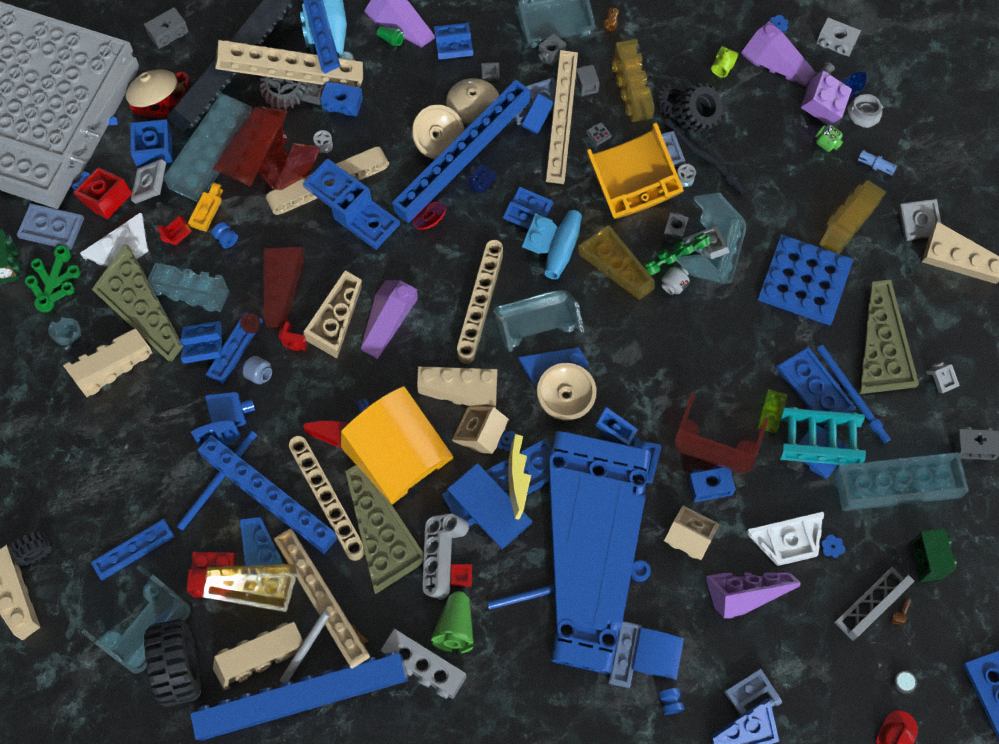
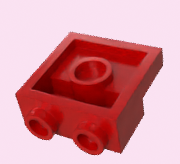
M193 552L187 583L189 594L197 598H202L204 595L225 598V595H231L235 554Z

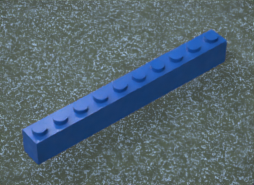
M515 80L392 202L395 214L409 223L530 102V89Z
M393 651L384 654V658L378 660L375 657L368 658L363 664L357 665L352 669L347 664L342 666L340 671L334 672V669L321 672L322 676L315 678L313 675L301 678V682L294 684L292 681L280 684V688L272 690V687L259 690V694L251 696V693L238 696L239 700L231 702L230 699L217 702L218 706L210 708V705L198 707L197 712L191 713L195 740H206L409 681L403 656Z

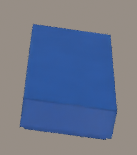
M538 94L522 127L538 134L554 102Z

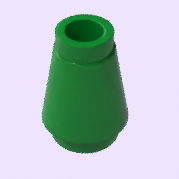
M383 26L378 28L377 35L393 46H400L402 44L404 33L400 29Z

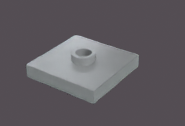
M160 159L137 169L131 196L132 202L139 203L160 194L166 166L164 160Z
M937 199L899 204L905 241L929 238L932 227L936 222L941 223Z

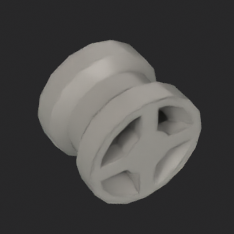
M325 130L316 132L313 137L316 150L323 154L330 152L333 148L331 134Z
M683 164L678 168L677 175L682 187H689L694 182L696 170L690 164Z

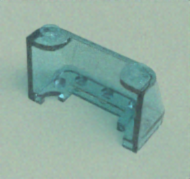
M527 0L518 1L515 6L526 43L531 45V48L539 47L553 33L560 39L578 34L588 36L596 28L590 0H530L529 4Z

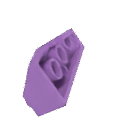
M371 0L365 9V13L375 24L400 29L404 33V39L420 47H423L435 38V35L408 0Z
M770 21L754 34L741 53L754 65L759 67L762 65L769 68L770 72H778L784 75L786 79L804 87L810 83V80L816 73L783 32Z
M385 280L375 295L361 351L376 359L379 358L418 300L417 289L400 280Z
M721 573L706 576L714 608L723 618L743 615L799 587L801 583L791 573H764L763 576H755L751 573H744V576Z

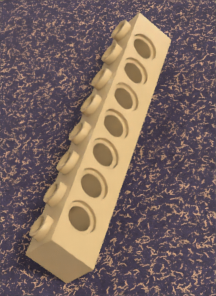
M218 40L215 69L326 85L328 81L360 88L363 80V62L339 59L340 67L325 74L321 70L317 54L313 55Z

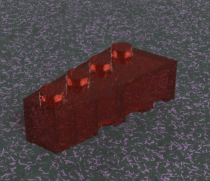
M255 107L213 167V170L227 178L251 187L282 120L267 110Z
M302 247L264 249L263 318L267 327H281L288 321L292 299L296 292V284L301 273L300 269L305 258Z

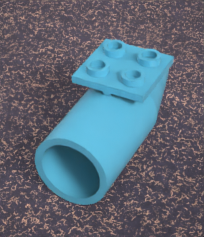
M323 0L338 58L340 59L343 56L347 28L343 0ZM302 4L303 11L300 12L306 48L310 47L311 54H315L310 24L305 5Z

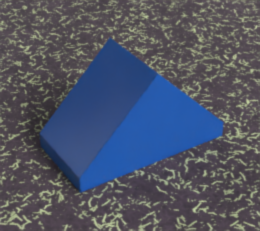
M607 407L604 408L596 422V426L603 438L629 446L638 430Z

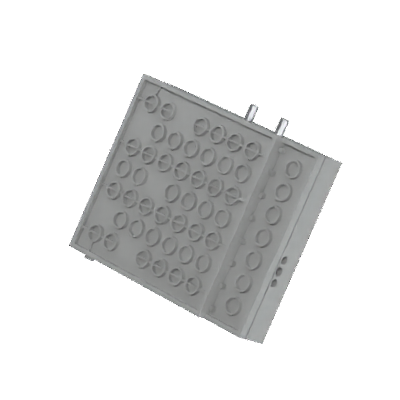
M0 2L1 191L55 209L59 208L72 182L77 183L103 136L110 117L114 116L129 85L140 68L137 59L131 54L133 50L130 42Z

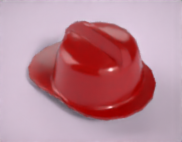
M904 711L890 713L884 720L878 733L876 744H914L918 733L916 721L909 713Z

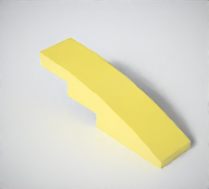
M515 434L509 456L508 483L515 519L519 520L524 510L531 475L523 473L527 458L526 455L519 454L523 436Z

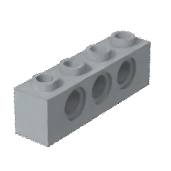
M394 629L380 650L382 655L396 651V654L403 650L410 651L409 658L404 659L407 675L411 676L414 674L419 678L418 682L428 688L430 685L437 689L436 693L441 697L447 699L449 696L454 699L467 678L466 673ZM421 661H426L428 667L426 670L421 671L417 669V664ZM439 672L446 674V679L442 682L434 679L435 675Z

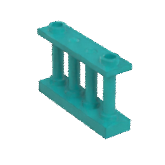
M796 407L784 408L781 414V421H788V443L783 444L780 460L862 467L866 459V451L857 449V427H861L865 415L856 412L839 413L803 410ZM796 422L808 423L807 446L796 443ZM816 424H828L829 447L817 446ZM837 425L849 426V449L837 447Z

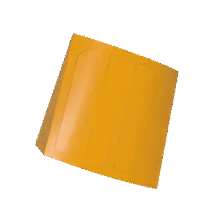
M657 123L653 124L651 131L621 145L592 154L591 149L587 150L588 161L614 219L650 208L684 191Z
M401 387L373 403L341 431V448L391 504H394L406 495L408 489L436 468L439 470L453 459V455L405 387Z

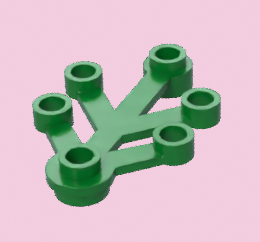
M702 233L696 236L694 241L686 244L684 240L673 245L674 251L668 252L667 249L657 253L659 261L655 263L654 260H651L644 264L646 275L651 276L661 270L659 265L665 262L671 264L677 261L683 254L688 255L695 251L696 248L702 249L711 244V236Z
M61 245L55 249L54 255L56 259L50 276L45 271L44 263L40 259H34L31 262L32 268L38 272L46 285L43 293L38 287V280L35 276L30 275L25 279L26 285L32 289L37 297L34 305L40 312L51 311L55 301L66 295H71L75 291L72 283L67 281L80 276L81 272L76 265L70 266L65 274L59 276L63 262H67L71 258V252L66 246ZM62 284L61 290L53 293L54 288Z

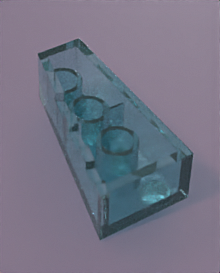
M155 263L147 279L155 295L163 294L172 300H182L191 306L199 305L211 312L214 310L221 312L229 294L221 275H216L215 278L209 277V274L205 272L197 275L190 269H185L182 272L177 267Z

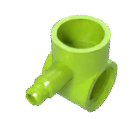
M722 46L711 67L712 72L719 77H726L730 69L733 68L738 53Z

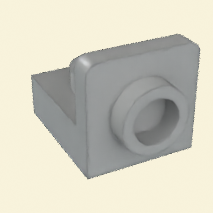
M938 362L931 365V369L926 370L928 375H933L939 393H944L960 386L952 364Z

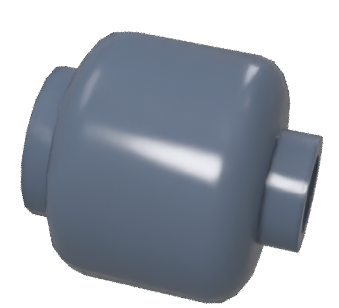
M252 356L243 363V376L255 384H262L270 379L272 369L268 361L258 356Z

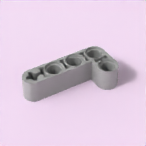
M457 515L433 516L427 520L425 525L423 592L439 600L445 599L450 592L452 538L464 536L469 529L468 521Z

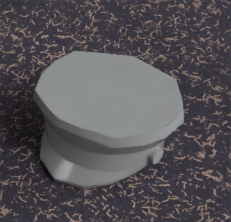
M871 94L859 95L848 106V115L856 125L869 128L880 121L883 105H881L878 98Z

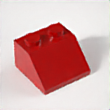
M99 167L73 192L94 213L106 219L132 194L122 178Z

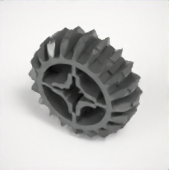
M263 76L260 79L259 88L262 98L267 104L270 103L272 108L275 106L278 109L284 107L287 110L288 106L294 108V104L300 105V100H303V94L308 83L295 81L296 83H294V80Z

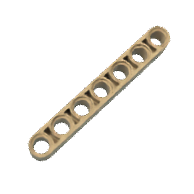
M374 147L336 165L359 181L386 169L389 162L381 147ZM311 175L267 194L266 200L275 215L285 213L317 199L315 195L303 187V183ZM328 180L325 182L326 186H332L334 184V181Z
M491 240L486 245L460 335L457 354L459 361L463 364H469L475 358L502 262L503 246L497 240ZM483 283H488L489 285H488V286H482L481 284H483ZM480 299L484 300L483 303H478L476 301ZM478 316L480 319L473 320L472 317ZM473 333L475 336L468 337L467 334ZM464 350L470 351L469 354H462L461 352Z
M301 436L293 437L289 442L291 453L328 522L336 533L348 558L354 561L360 560L365 552L361 539L307 441ZM298 445L304 446L300 451L295 450ZM306 462H313L310 467H304ZM315 478L322 479L319 484L312 483ZM324 495H331V498L328 501L322 500V497ZM335 511L341 512V514H340L339 517H337V518H332V517H331V514H332L333 512H335ZM348 528L350 532L347 535H341V530ZM354 545L360 547V549L355 553H351L349 551V549Z

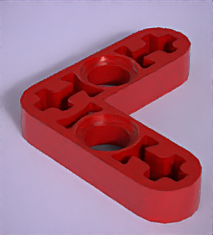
M185 72L175 74L177 84H180L179 82L182 81L187 86L186 90L173 92L167 96L166 100H161L150 106L135 108L129 104L131 111L136 115L167 119L166 117L170 111H172L190 88L191 81L188 74ZM176 93L182 94L178 99L173 98V95ZM153 106H160L159 110L151 111Z

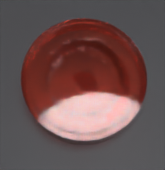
M252 313L244 315L240 321L243 331L248 334L257 332L261 326L258 316Z

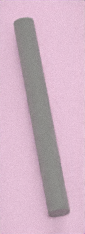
M323 610L280 678L282 683L289 682L330 617L329 612Z

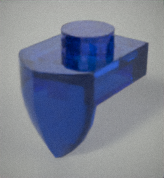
M856 72L840 81L852 89L849 98L863 90L867 81V73Z
M481 164L473 176L469 177V183L475 192H485L497 175Z

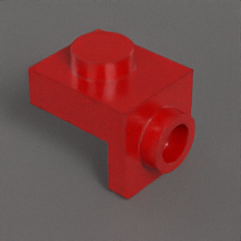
M178 216L167 227L161 225L157 227L160 232V238L165 243L177 245L192 232L184 217Z
M285 322L284 327H281L279 332V338L283 346L295 351L300 349L306 350L308 344L306 337L291 333L290 322Z

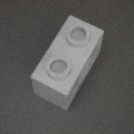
M827 18L816 44L849 57L861 30Z

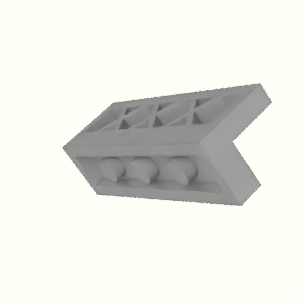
M891 567L834 623L854 641L914 580L909 575L904 579ZM890 574L900 582L896 587H887L886 578ZM874 590H883L884 599L882 601L873 600ZM860 603L869 604L870 613L859 614L858 605ZM846 617H855L856 626L852 630L842 622Z

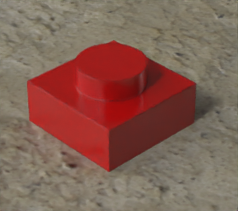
M451 564V587H472V564Z

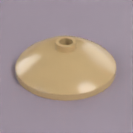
M164 69L144 72L129 85L126 99L134 107H145L158 103L173 92L177 85V78L173 72Z
M469 78L459 81L449 90L446 104L447 107L459 115L463 124L471 125L499 97V94L489 82L482 79Z
M431 105L420 111L414 119L412 137L416 147L422 154L431 159H436L465 128L461 118L454 110L443 105ZM433 132L437 133L436 138L432 135Z
M560 363L550 367L543 373L538 382L537 397L541 407L552 417L560 420H574L584 416L592 408L596 399V385L590 373L581 366L572 363ZM567 393L569 398H564L562 395Z

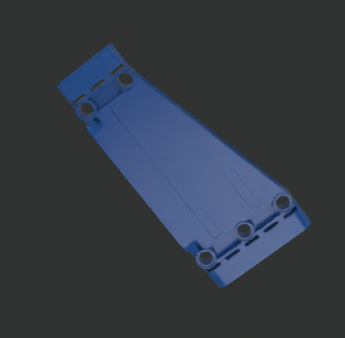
M555 432L548 463L556 635L551 655L552 662L611 674L615 648L618 642V632L621 629L646 496L644 492L651 459V452L648 450L567 432ZM556 459L561 460L563 465L557 467L553 464V461ZM599 468L603 474L595 475L593 469ZM639 477L642 480V484L634 483L632 478ZM568 626L571 629V635H563L561 627ZM602 636H610L612 638V644H604L602 641Z

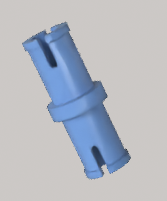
M865 150L862 151L858 161L872 166V169H879L891 176L897 167L896 164L882 159V156L877 157Z

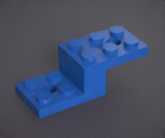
M328 158L303 183V187L332 208L333 217L337 222L375 250L400 225V221L372 201L368 187ZM328 180L334 181V184L332 186H326L325 182ZM377 222L379 225L376 228H371L369 224Z

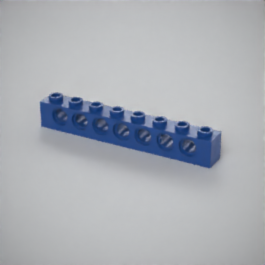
M210 435L200 446L198 452L204 460L320 552L325 554L337 540L336 533L215 437Z

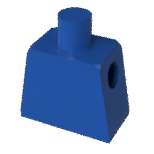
M237 392L205 396L211 423L232 420L236 428L246 424L244 413L255 410L253 400L241 402Z

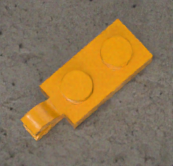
M213 183L209 193L203 192L188 222L190 227L207 232L222 201L220 196L223 189H220V184Z

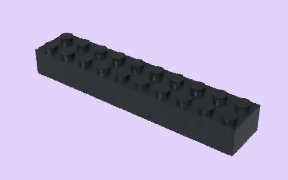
M262 0L229 41L260 46L264 38L274 29L277 22L282 19L286 11L295 2L293 0ZM216 57L166 117L182 132L187 128L191 130L197 124L201 116L210 108L212 102L218 98L222 90L231 82L234 75L238 73L215 69Z

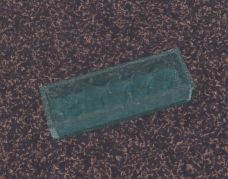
M221 93L164 175L168 188L199 202L203 192L207 193L255 121L253 107Z
M959 452L840 465L834 473L842 511L959 499L969 491Z

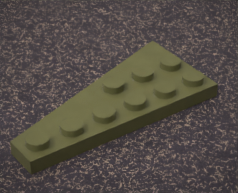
M125 244L92 290L134 329L136 328L139 334L168 361H173L183 348V345L131 248Z
M892 281L872 282L870 286L860 394L915 388L919 383Z
M355 465L345 472L374 593L377 594L424 563V553L391 503L360 468Z

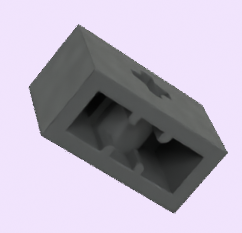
M175 8L144 24L148 36L158 49L189 32L185 20Z
M962 427L953 435L955 458L996 460L999 457V431H993L991 428L973 430L971 427Z

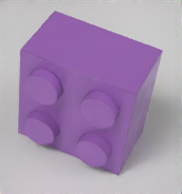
M822 71L810 80L801 108L825 124L831 125L842 118L852 89L827 72Z

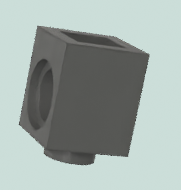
M553 33L539 45V58L541 61L552 66L559 60L560 50L566 51V43Z
M594 65L577 68L575 79L581 96L598 93L599 79Z
M670 212L663 241L674 244L682 241L689 217Z

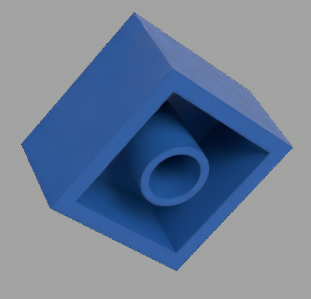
M167 119L130 123L131 156L136 166L148 165L160 159L166 163L173 162L172 130Z

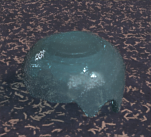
M62 317L59 322L55 323L52 321L50 323L48 332L51 338L58 344L69 345L80 337L81 327L75 319Z

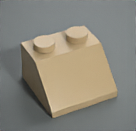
M468 406L452 441L479 453L493 454L509 419L494 407Z
M682 506L664 541L671 547L686 552L690 557L702 560L719 524Z

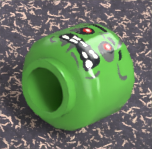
M824 125L815 135L817 138L816 143L827 152L833 149L837 150L843 143L841 140L842 132L833 125Z

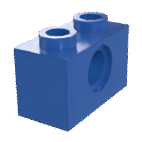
M328 81L321 96L323 109L329 112L335 111L354 116L358 115L363 100L361 88Z
M715 466L712 470L707 471L698 469L693 471L688 478L693 503L732 496L736 490L730 466ZM711 479L716 483V485L710 486L707 484L706 480Z

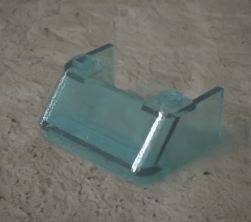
M721 193L694 196L693 200L703 209L700 217L701 224L706 229L717 226L729 248V253L714 259H710L703 254L682 256L678 258L677 262L691 276L720 284H729L732 282L746 232V222Z
M559 290L499 306L493 310L503 343L509 352L513 351L512 347L518 346L519 342L522 341V337L555 328H559L563 332L573 331L575 327L580 332L584 331L578 301L566 290Z
M140 565L137 566V569L149 579V582L143 589V596L150 603L121 636L116 631H108L98 640L85 629L82 631L86 637L132 673H140L146 668L145 630L153 624L178 618L186 620L190 614V606Z

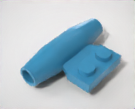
M569 210L559 227L552 222L553 220L536 213L534 215L522 247L538 254L548 253L545 275L550 279H558L570 260L579 236L582 215L578 211Z

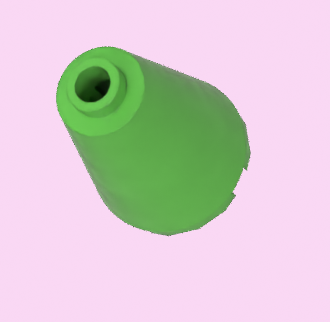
M457 591L449 595L433 632L431 641H433V646L439 650L452 653V649H459V653H465L473 648L470 599L463 592Z

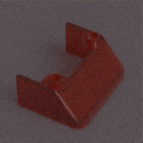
M261 107L245 148V156L273 190H283L310 174L320 147L293 143L288 154L283 148L287 141V136L282 129L287 111Z
M691 393L675 439L676 449L683 454L741 474L750 472L754 466L769 419L765 418L760 425L755 443L743 440L738 443L735 449L698 436V425L687 419L695 397V393Z

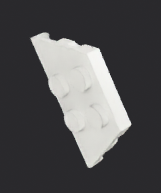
M139 213L80 253L81 256L86 260L88 258L95 261L98 265L108 267L125 244L129 245L136 259L147 253L149 250L142 214Z
M820 512L748 529L747 534L777 566L817 557L824 513Z

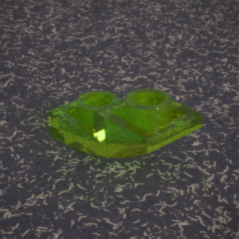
M768 389L758 429L777 434L787 394Z

